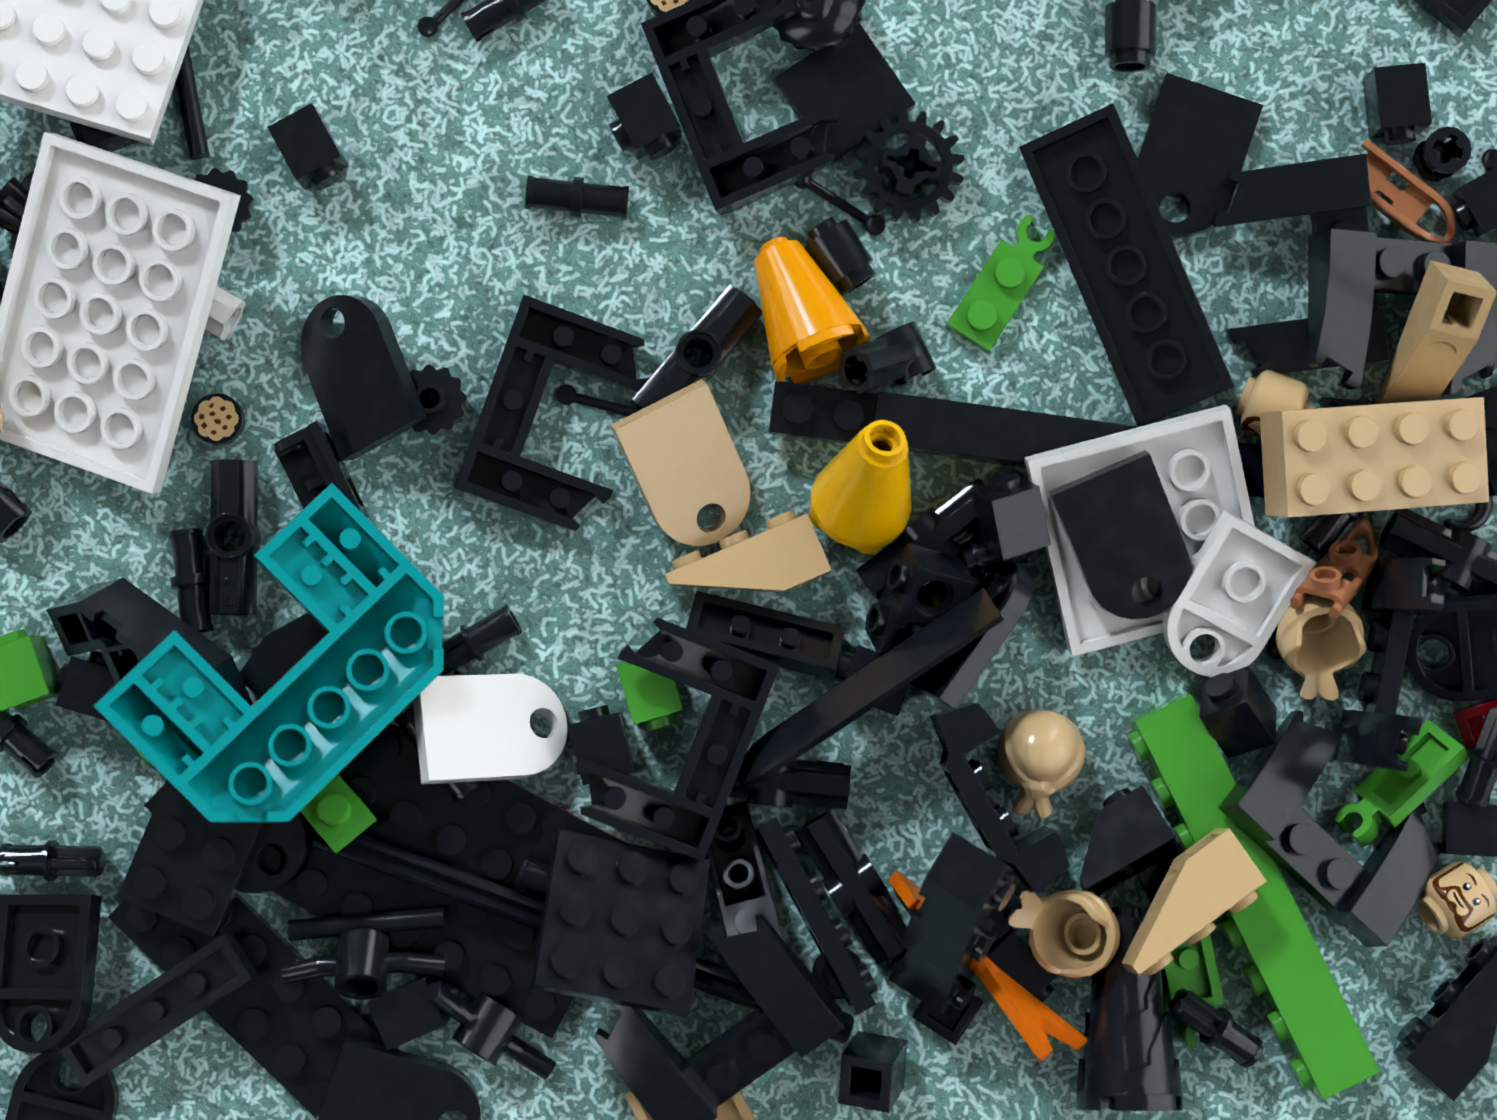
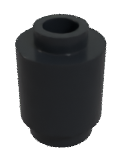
M1115 0V2L1107 4L1105 6V57L1110 59V69L1119 72H1137L1149 69L1151 67V57L1156 55V4L1146 0Z
M830 217L807 233L811 241L804 248L833 286L838 289L841 296L851 293L876 275L870 265L873 262L872 257L847 220L836 223L834 218Z

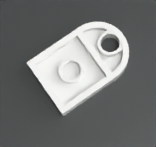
M1224 510L1191 563L1189 578L1178 600L1164 611L1163 634L1168 648L1182 665L1192 672L1203 676L1214 677L1221 673H1229L1249 666L1263 650L1282 616L1291 604L1290 599L1293 597L1296 589L1309 575L1316 562ZM1203 634L1212 635L1215 639V646L1211 654L1200 659L1191 657L1190 646L1193 640Z
M524 674L437 676L413 700L421 784L527 778L550 767L559 758L566 743L567 718L559 698L550 687L532 676ZM533 712L540 713L547 719L550 728L547 738L538 737L532 731L530 717Z

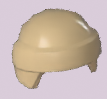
M1310 595L1299 610L1292 607L1288 608L1278 623L1275 638L1277 649L1288 667L1304 679L1300 690V697L1303 700H1312L1318 693L1323 699L1330 701L1338 699L1339 690L1333 673L1346 669L1356 663L1366 651L1362 620L1349 603L1337 619L1329 618V610L1333 606L1334 600Z
M1033 709L1024 711L1009 720L999 737L996 756L997 766L1009 782L1020 787L1012 808V812L1015 814H1029L1033 809L1040 818L1049 817L1053 813L1049 796L1072 784L1083 768L1086 747L1080 730L1066 716L1052 710Z
M1063 890L1050 896H1041L1040 898L1032 891H1023L1019 896L1022 909H1013L1008 916L1009 925L1015 928L1030 929L1029 944L1038 964L1047 972L1060 976L1079 978L1094 975L1110 963L1120 943V929L1114 912L1104 899L1084 890Z

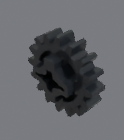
M900 110L894 125L883 116L877 122L881 133L878 135L873 131L867 130L862 137L870 148L857 149L854 154L856 159L865 162L864 167L853 172L854 179H866L867 185L859 193L860 197L866 198L874 195L877 201L872 211L877 214L885 206L891 208V221L897 222L903 212H908L911 222L917 223L921 218V209L924 208L932 217L940 213L936 200L940 199L945 203H951L955 196L947 188L948 185H960L963 182L964 177L959 173L953 172V167L965 161L964 155L952 154L950 150L959 139L956 135L946 139L941 136L940 133L945 125V122L942 120L935 123L933 127L926 125L927 115L924 111L919 113L914 122H909L906 111ZM900 134H907L903 145L897 149L880 148L888 139ZM926 141H929L934 146L941 162L932 159L925 147ZM907 155L914 157L913 165L921 169V171L915 172L910 179L903 177L904 168L896 165V162H902ZM876 172L886 175L892 185L891 194L882 187ZM923 183L937 186L928 196L918 200H910L914 188Z

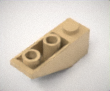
M1430 260L1380 389L1376 404L1439 399L1477 343L1497 294V291L1479 272Z
M790 510L767 520L766 525L769 530L751 538L747 530H743L720 540L718 543L721 550L702 558L700 550L673 560L671 563L674 570L666 573L665 577L670 586L784 593L829 574L832 569L808 514L796 517L794 510Z
M1230 828L1214 829L1174 858L1121 962L1127 972L1137 975L1145 972L1147 976L1155 974L1173 960V956L1170 953L1172 950L1186 940L1190 945L1201 941L1215 930L1216 926L1212 921L1227 910L1235 914L1248 907L1258 898L1255 890L1267 881Z

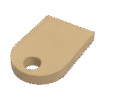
M700 379L610 425L653 520L669 537L682 544L705 546L728 537L741 524L750 503L751 490L749 478L709 386L705 381ZM707 504H718L720 517L717 523L709 528L698 527L697 515L700 509Z

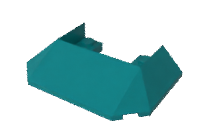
M333 483L323 490L254 555V559L328 634L252 707L175 630L94 705L210 823L289 822L443 671L444 595Z

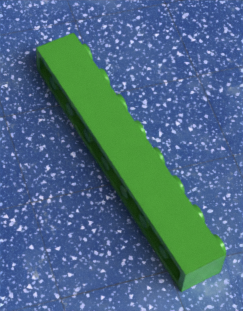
M1182 694L1129 720L1128 722L1133 732L1126 735L1127 740L1140 763L1148 760L1156 776V779L1150 781L1151 789L1163 809L1171 806L1180 824L1173 828V832L1183 850H1187L1216 828H1230L1267 882L1255 890L1258 898L1252 904L1235 914L1227 910L1224 912L1226 918L1219 921V924L1232 949L1241 947L1249 963L1242 970L1250 988L1257 997L1264 994L1273 1011L1266 1015V1019L1274 1036L1280 1044L1288 1041L1296 1057L1295 1060L1289 1062V1065L1298 1084L1303 1091L1311 1088L1313 1093L1325 1100L1380 1073L1276 862L1218 808L1236 785V782L1213 736L1199 718L1200 710L1192 694Z

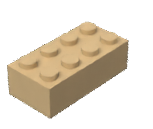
M1484 397L1260 412L1265 516L1301 517L1489 502Z

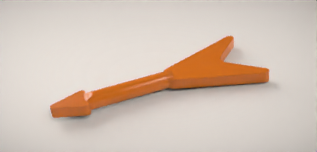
M896 870L888 879V882L909 909L914 911L919 909L925 897L919 894L920 888ZM987 956L981 962L973 959L969 968L980 978L1037 1058L1044 1061L1053 1051L1046 1033L1077 1051L1088 1041L1083 1034L998 968Z

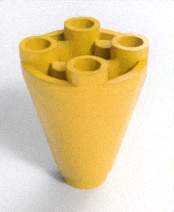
M877 420L865 426L826 465L815 479L809 495V518L815 527L821 529L835 542L857 549L863 554H875L884 545L892 543L904 531L912 511L908 444L903 430L891 421Z

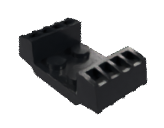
M966 703L958 706L956 710L951 708L932 714L930 718L943 749L939 765L988 852L1000 861L1007 862L1016 871L1015 873L1024 885L1036 894H1039L1070 867L1059 835L1055 830L1042 826L1018 841L1013 842L1011 838L1019 834L1012 818L1004 806L1000 807L999 804L993 806L985 791L993 788L979 761H974L973 758L967 761L964 753L1000 734L998 727L978 703Z

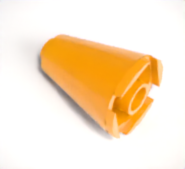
M777 237L767 241L760 247V253L754 259V267L772 371L777 381L784 382L785 376H790L793 383L803 384L838 371L841 367L842 353L852 347L871 342L866 327L799 241L788 240L787 237Z

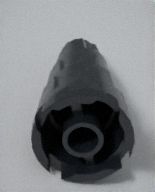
M1112 907L1111 910L1116 915L1119 924L1120 943L1110 963L1091 977L1090 1012H1086L1084 1035L1088 1041L1084 1044L1083 1059H1079L1077 1109L1101 1110V1108H1109L1114 1111L1183 1110L1179 1059L1174 1057L1170 1012L1165 1010L1162 969L1150 976H1147L1145 972L1137 975L1127 972L1121 964L1144 919L1141 918V908Z

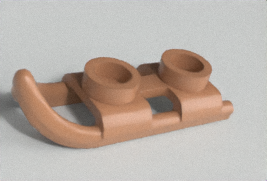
M1366 138L1361 147L1368 152L1366 157L1372 206L1407 234L1420 241L1451 244L1457 231V222L1449 203L1439 193ZM1392 171L1409 183L1403 191L1387 180ZM1375 192H1379L1381 195L1387 198L1392 204L1390 205L1389 203H1387ZM1432 203H1435L1440 208L1446 221V233L1443 238L1434 236L1416 225L1417 221Z
M1367 517L1360 519L1339 542L1332 544L1315 568L1309 572V575L1296 589L1293 597L1290 599L1293 609L1299 610L1310 595L1334 600L1333 606L1329 610V618H1338L1374 571L1377 564V540L1373 526ZM1361 535L1366 538L1369 556L1361 553V547L1353 543ZM1344 573L1354 574L1351 582L1341 577Z

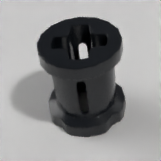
M1447 126L1437 129L1429 135L1426 141L1421 142L1414 151L1413 164L1416 166L1418 174L1427 181L1439 182L1444 178L1452 176L1454 172L1464 167L1470 159L1472 150L1470 140L1458 128ZM1438 146L1445 148L1444 157L1449 159L1445 164L1439 161L1440 152L1435 150Z

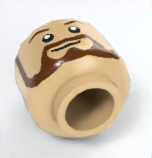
M1265 370L1259 374L1257 379L1249 376L1234 414L1241 417L1240 425L1243 431L1261 438L1260 412L1312 409L1316 406L1306 403L1309 388L1304 382L1272 370Z
M1452 862L1429 877L1419 899L1416 901V908L1422 921L1436 935L1444 934L1449 938L1461 939L1488 923L1496 915L1497 903L1494 896L1497 895V885L1490 874L1484 869L1478 868L1476 870L1465 862Z

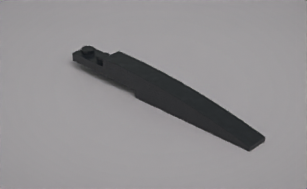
M775 381L769 434L848 444L865 426L877 420H887L897 424L903 430L908 444V452L1026 468L1024 457L1137 427L880 391L877 394L866 392L858 394L857 391ZM1238 442L1248 495L1250 497L1264 498L1262 447L1260 445Z

